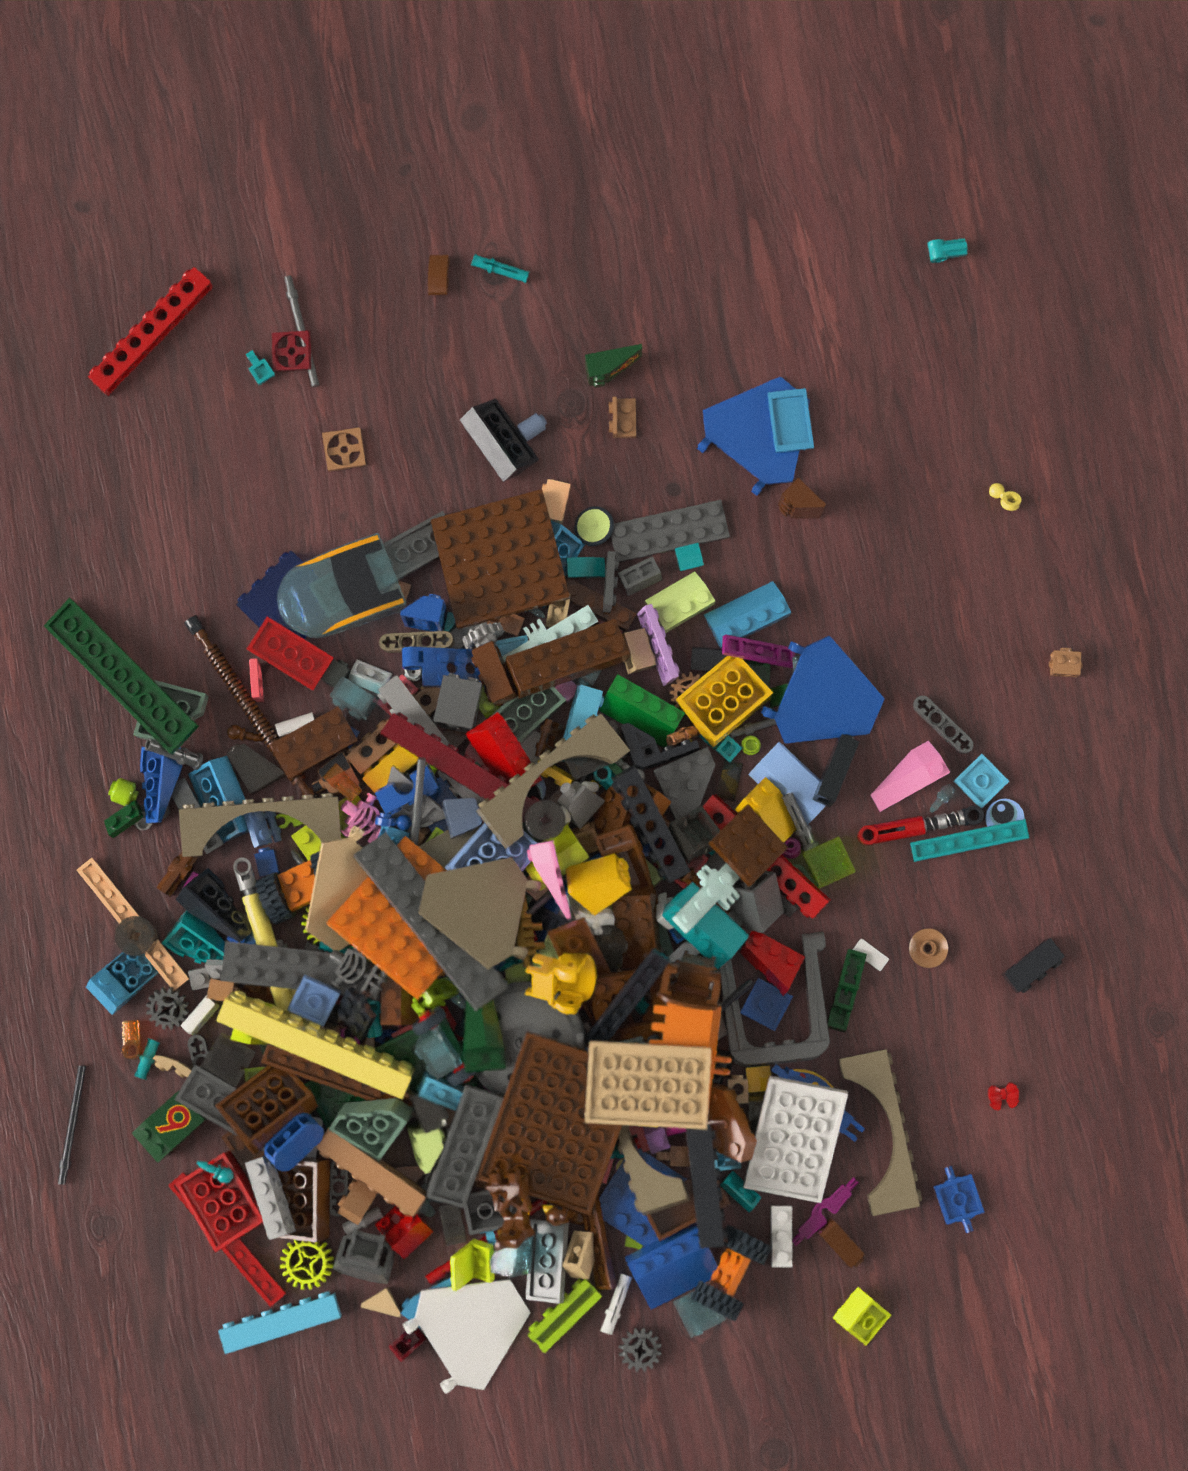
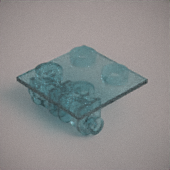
M694 1291L673 1301L690 1338L695 1335H701L703 1331L726 1320L723 1315L691 1299Z

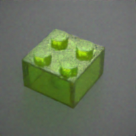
M839 836L802 853L819 889L856 872Z

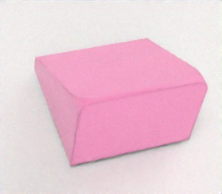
M571 680L557 685L555 688L566 699L568 704L574 698L577 685Z

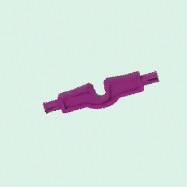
M854 1177L845 1186L843 1184L840 1185L829 1198H824L821 1203H816L812 1209L811 1216L798 1228L799 1233L792 1239V1243L796 1247L804 1238L809 1239L827 1223V1219L821 1213L822 1209L827 1208L832 1214L838 1212L845 1201L852 1195L850 1191L859 1184L858 1181H855Z

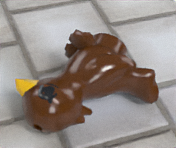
M551 1202L543 1205L546 1220L553 1226L567 1224L568 1221L577 1225L584 1224L581 1212Z

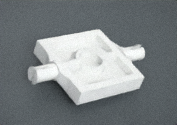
M567 895L573 921L585 917L589 927L593 928L595 935H600L603 932L601 926L614 925L615 917L610 905L594 916L571 895Z

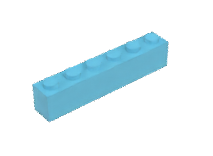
M329 1291L318 1294L319 1298L311 1300L310 1297L299 1300L300 1304L292 1306L291 1303L280 1306V1310L275 1312L269 1309L261 1312V1316L256 1318L250 1315L242 1318V1322L237 1324L234 1321L222 1324L223 1328L218 1332L225 1354L340 1318L342 1314L336 1294H330Z

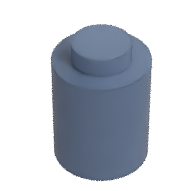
M535 413L518 424L517 428L528 442L546 430L545 425L547 421L542 414L538 416Z

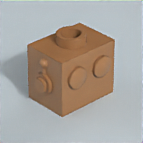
M1060 648V651L1054 650L1051 653V660L1049 661L1050 676L1077 678L1081 675L1083 666L1081 663V652H1074L1072 648Z

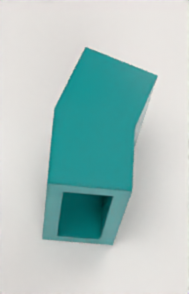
M698 543L675 548L680 571L704 565Z

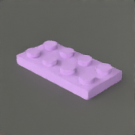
M649 604L638 612L637 617L641 628H645L646 633L649 635L650 647L656 657V668L663 686H666L679 677V668L671 657L673 653L670 645H667L665 641V630L662 626L660 627L658 622L659 614L656 608Z

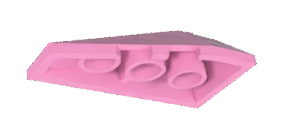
M549 840L530 845V850H527L529 862L533 861L535 868L567 919H570L571 913L554 841Z

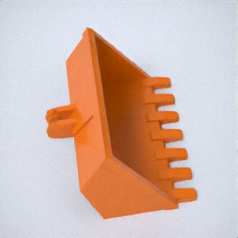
M667 1002V1006L655 1005L654 1013L666 1014L665 1023L653 1022L651 1029L663 1032V1040L651 1039L649 1044L711 1047L709 1109L714 1074L730 1075V1070L715 1068V1063H731L732 1061L730 1057L717 1055L716 1050L722 1006L717 1005L715 1010H699Z

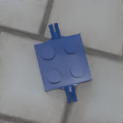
M952 1166L945 1167L948 1180L933 1186L945 1223L948 1225L954 1222H963L966 1233L972 1232L974 1229L970 1219L975 1215L984 1213L972 1174L955 1177Z

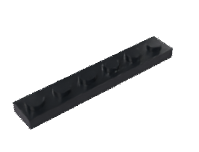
M654 948L650 951L587 1033L585 1042L589 1044L590 1041L608 1042L669 964L670 958Z

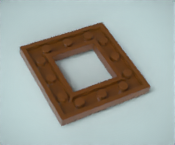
M637 969L596 975L595 989L591 996L595 1023L612 1002L611 995L618 994ZM664 970L649 988L651 989L653 1008L655 1005L667 1006V1002L659 997ZM654 1013V1021L621 1025L608 1042L642 1044L648 1043V1037L652 1035H659L661 1040H663V1032L653 1031L651 1026L653 1022L665 1023L666 1014Z

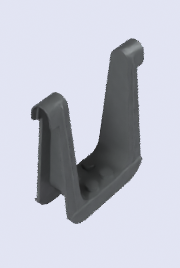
M824 932L802 934L809 1020L808 1039L800 1043H795V1040L783 1041L782 1045H775V1042L764 1043L762 1047L750 1045L745 1038L739 1001L737 999L724 1010L728 1048L734 1057L733 1062L741 1067H759L810 1061L818 1058L827 1049L830 1039L817 952L823 951L826 946ZM731 959L719 968L723 1000L736 990Z

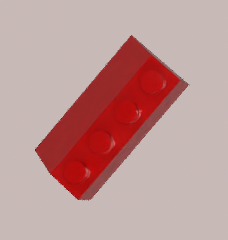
M498 712L465 733L485 766L492 770L491 774L495 777H498V775L508 780V785L511 784L509 782L511 778L516 774L523 775L526 772L524 768L532 763L507 722ZM540 775L534 781L531 787L542 781Z

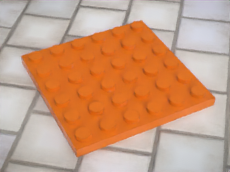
M406 836L396 845L424 881H426V876L429 874L447 871ZM369 876L327 921V925L417 1000L444 971Z

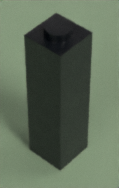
M841 734L836 740L812 800L829 808L835 803L859 745V741L855 740L853 736Z

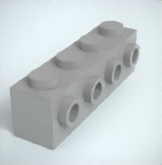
M266 1156L245 1163L269 1240L295 1232L294 1222L276 1167Z

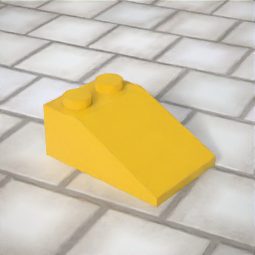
M766 777L734 809L739 813L748 804L783 843L796 830L782 799L781 791Z

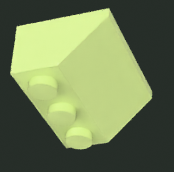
M694 571L648 598L645 602L647 605L652 604L653 608H656L659 614L658 622L660 627L662 626L665 633L713 606L715 599L706 584Z
M420 1120L407 1124L406 1127L415 1161L426 1174L430 1172L444 1148L442 1142L445 1141L442 1129L436 1126L435 1123Z

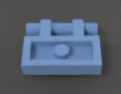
M263 811L243 814L254 848L273 843L271 836H273L275 843L282 841L280 835L282 832L280 827L277 826L275 812L265 811L263 813Z

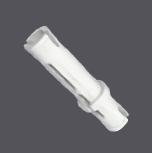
M620 1274L609 1309L605 1311L606 1317L600 1331L610 1335L613 1334L617 1319L621 1316L619 1313L632 1277Z

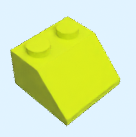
M857 1287L843 1306L838 1309L833 1319L867 1346L890 1318L891 1314Z

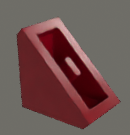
M418 1328L410 1334L404 1331L390 1343L389 1348L402 1362L426 1340V1337Z

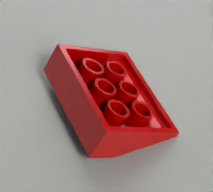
M231 1151L224 1152L208 1162V1164H212L216 1168L218 1165H221L222 1168H230L233 1172V1178L230 1182L222 1183L218 1178H213L214 1173H210L200 1167L175 1183L215 1252L264 1224L253 1187Z

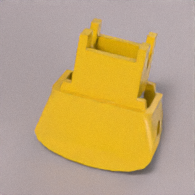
M536 953L532 962L540 964L541 967L528 965L526 968V973L532 974V988H527L525 995L547 1000L549 1005H553V1008L558 1009V1011L564 1014H576L583 1001H588L595 989V964L587 953H563L558 959ZM560 991V995L554 1000L556 993Z

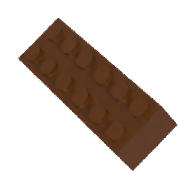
M616 619L509 655L506 657L505 666L520 699L623 663L628 660L630 652Z

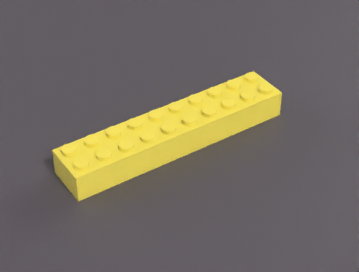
M231 991L226 997L216 1021L400 1099L403 1098L415 1070L411 1063L401 1060V1062L397 1061L388 1053H378L375 1051V1048L369 1045H359L356 1040L350 1037H346V1039L340 1037L336 1031L321 1029L317 1023L302 1021V1018L298 1015L283 1013V1010L279 1007L272 1006L271 1008L264 1005L265 1002L260 999L254 998L252 1000L241 991Z

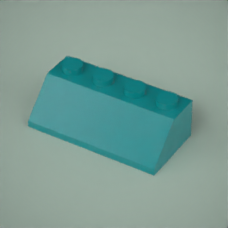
M692 882L665 905L662 917L705 958L711 959L712 956L716 957L714 966L719 969L734 956L749 935L716 903L685 933L672 918L700 890Z

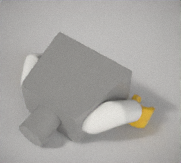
M594 780L590 782L584 781L581 784L577 781H574L572 784L564 783L560 788L563 794L558 799L561 818L556 826L561 829L571 822L581 829L605 802L596 795L601 785Z

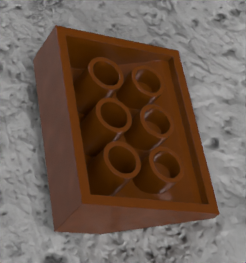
M269 1065L215 1105L253 1155H256L265 1148L266 1143L297 1114H309L318 1107L313 1094L295 1074Z
M304 1157L289 1171H279L277 1169L296 1230L278 1238L319 1242L328 1239L330 1159Z

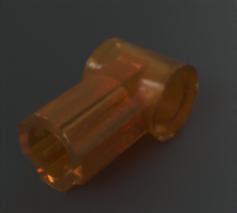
M337 763L323 776L334 789L340 791L350 802L355 800L363 791Z
M123 1021L122 1054L130 1060L139 1059L143 1053L140 1038V1021ZM132 1045L137 1049L134 1056L128 1054V1049Z

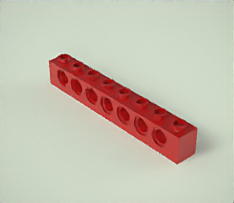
M195 267L187 270L182 276L183 279L178 284H173L169 289V293L156 302V307L152 311H147L142 318L143 320L130 329L129 335L126 338H121L117 342L116 348L103 357L100 365H96L90 370L88 378L107 396L118 387L213 288L212 283ZM193 286L192 292H185L186 287ZM174 300H181L178 306H172ZM162 313H166V314H167L166 319H164V320H159V319H158V317H159L160 314H162ZM148 327H154V331L151 334L145 333ZM134 341H141L139 347H132ZM122 354H126L127 359L122 362L119 361V357ZM114 368L113 374L105 375L107 369Z
M717 794L712 795L697 812L701 815L699 818L706 825L710 824L715 828L714 832L716 834L737 815ZM718 812L724 816L722 823L716 821L715 817ZM782 854L766 870L773 872L775 865L781 868V875L776 876L779 890H782L787 895L786 899L793 905L796 903L801 908V913L807 918H815L831 901L826 894ZM789 879H793L796 882L795 889L788 887L787 881ZM803 892L810 894V902L807 903L802 900Z

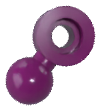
M788 838L784 844L787 847L789 845L794 847L787 848L782 855L788 859H794L800 855L801 845L797 839Z

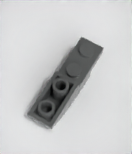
M185 778L176 782L171 796L178 809L183 808L184 804H195V807H203ZM217 831L203 848L206 854L224 845Z

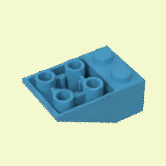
M131 944L90 978L86 988L114 1015L159 972L134 944Z

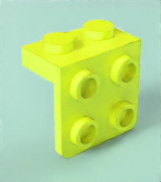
M473 1239L451 1257L452 1290L458 1291L473 1278L488 1283L495 1280L493 1245Z

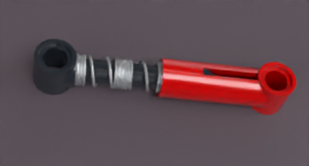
M972 805L957 811V813L938 814L931 818L927 816L926 819L922 816L866 825L858 831L857 839L862 845L869 846L925 835L927 830L934 829L935 831L936 828L939 830L947 828V826L952 828V825L957 824L959 826H974L983 820L984 812L979 806ZM969 811L977 813L976 821L969 819ZM896 829V832L878 835V832ZM865 830L872 833V840L867 841L863 838Z

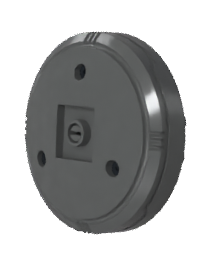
M532 981L507 984L508 988L493 999L504 1043L506 1069L476 1072L475 1076L489 1091L503 1097L527 1030L586 1049V1034L579 1012L577 1011L574 1015L564 1014L558 1011V1009L553 1008V1005H549L547 1000L525 995L526 989L532 988ZM560 991L556 993L554 1000L558 998L561 993Z

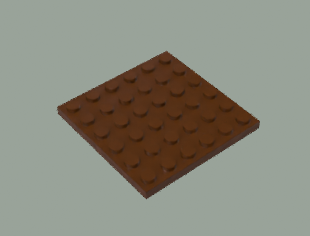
M542 489L431 519L457 629L571 599Z

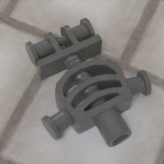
M355 947L354 950L347 949L345 955L337 950H334L330 955L329 960L338 965L335 971L338 977L335 981H331L337 989L340 990L344 982L357 984L364 978L366 982L360 991H369L372 986L370 997L375 1000L378 999L377 995L384 989L381 987L382 983L387 984L388 975L384 971L378 975L380 968L375 965L371 973L368 972L369 959ZM356 974L358 975L355 979L350 980ZM375 978L379 980L377 984L374 983Z

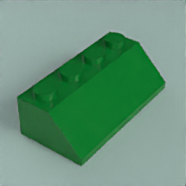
M618 674L604 697L602 707L598 709V711L621 724L629 723L655 738L656 744L663 748L668 745L666 736L676 731L685 715V712Z

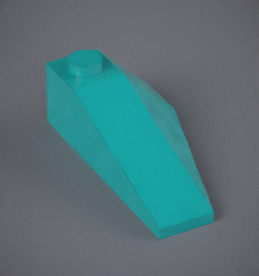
M187 910L161 943L181 957L186 955L194 958V962L199 964L201 962L206 963L207 959L223 960L225 941L209 924L190 914Z

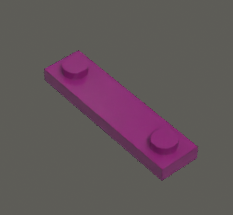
M727 634L723 636L722 655L788 668L795 666V653L790 651L787 646Z

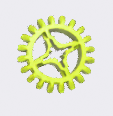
M294 1240V1246L289 1242L287 1245L291 1250L283 1249V1253L287 1254V1257H280V1260L286 1261L285 1264L280 1265V1268H287V1271L283 1272L282 1275L286 1276L289 1274L291 1276L287 1279V1282H291L292 1279L296 1280L293 1284L294 1287L300 1282L302 1290L305 1289L306 1284H308L309 1290L312 1289L313 1282L316 1287H319V1279L325 1283L327 1279L324 1274L327 1276L331 1275L327 1268H333V1264L328 1263V1261L334 1259L333 1256L327 1257V1254L332 1251L331 1249L326 1251L323 1249L327 1243L324 1242L320 1246L319 1242H300L299 1240ZM303 1246L313 1247L319 1253L310 1255L304 1250ZM297 1249L300 1260L299 1263L292 1266V1255ZM304 1257H307V1259L316 1258L309 1264L310 1267H307V1265L298 1267L305 1261ZM322 1258L323 1267L319 1275H317L314 1264ZM305 1270L311 1278H302L295 1272Z

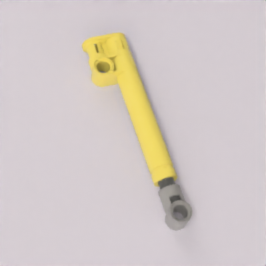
M239 858L234 862L233 867L240 890L245 895L242 900L246 906L245 910L256 945L278 947L269 917L258 898L259 895L255 886L256 878L251 863L246 858ZM241 862L247 863V871L239 872L237 870L238 864ZM270 987L275 1006L281 1008L283 1013L288 1015L294 1014L287 1011V1008L296 990ZM301 1017V1018H302V1019H301L302 1021H305V1022H307V1023L312 1022V1021H310V1020H307V1019Z

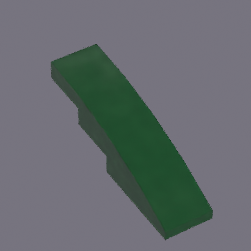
M852 949L847 950L827 1022L828 1028L843 1033L846 1032L867 954Z

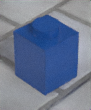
M270 847L259 849V853L254 854L259 877L262 878L273 872L281 873L274 849L270 850Z

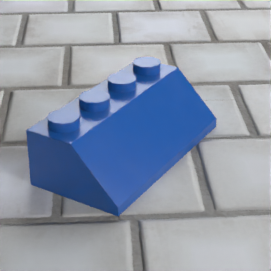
M429 594V596H423L400 612V616L405 627L429 632L444 631L448 611L441 596Z

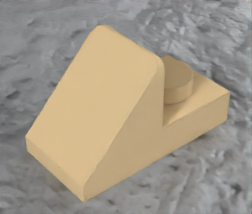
M570 599L549 604L546 627H552L567 618Z

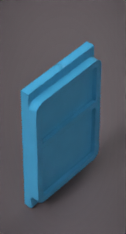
M806 388L768 392V404L776 453L814 449Z

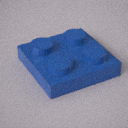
M758 978L740 1012L775 1031L793 996L786 993L783 997L779 993L780 990Z

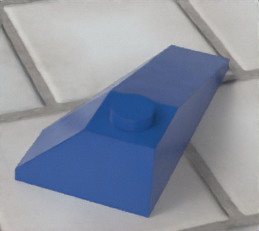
M142 747L140 772L144 773L145 780L142 783V789L146 790V798L144 800L146 823H161L182 765L172 758L147 751L145 747Z

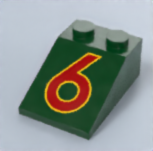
M642 344L586 354L585 367L589 386L594 385L595 388L602 387L642 357Z
M179 1091L132 1132L133 1136L157 1163L174 1151L206 1120L204 1116L175 1100Z

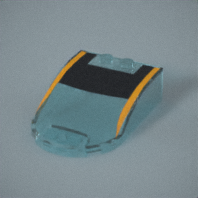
M379 533L346 543L298 564L284 576L277 594L278 609L286 624L294 631H298L311 638L328 637L401 612L407 604Z

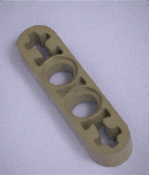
M448 631L384 634L379 641L380 647L388 653L402 652V648H405L403 640L408 637L412 638L413 641L409 647L452 648L455 644L453 635ZM427 636L430 637V645L423 646L422 639ZM435 636L438 640H444L445 636H447L450 641H447L446 645H444L441 641L436 642ZM390 639L392 642H398V645L390 644L388 648L385 643Z

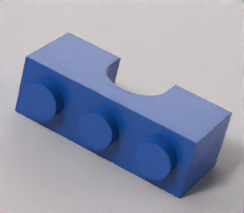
M429 764L425 766L423 795H426V797L436 793V789L439 787V783ZM417 770L410 774L413 781V789L408 792L400 791L395 782L376 790L375 795L385 814L389 812L394 814L402 810L401 806L407 803L409 806L414 804Z

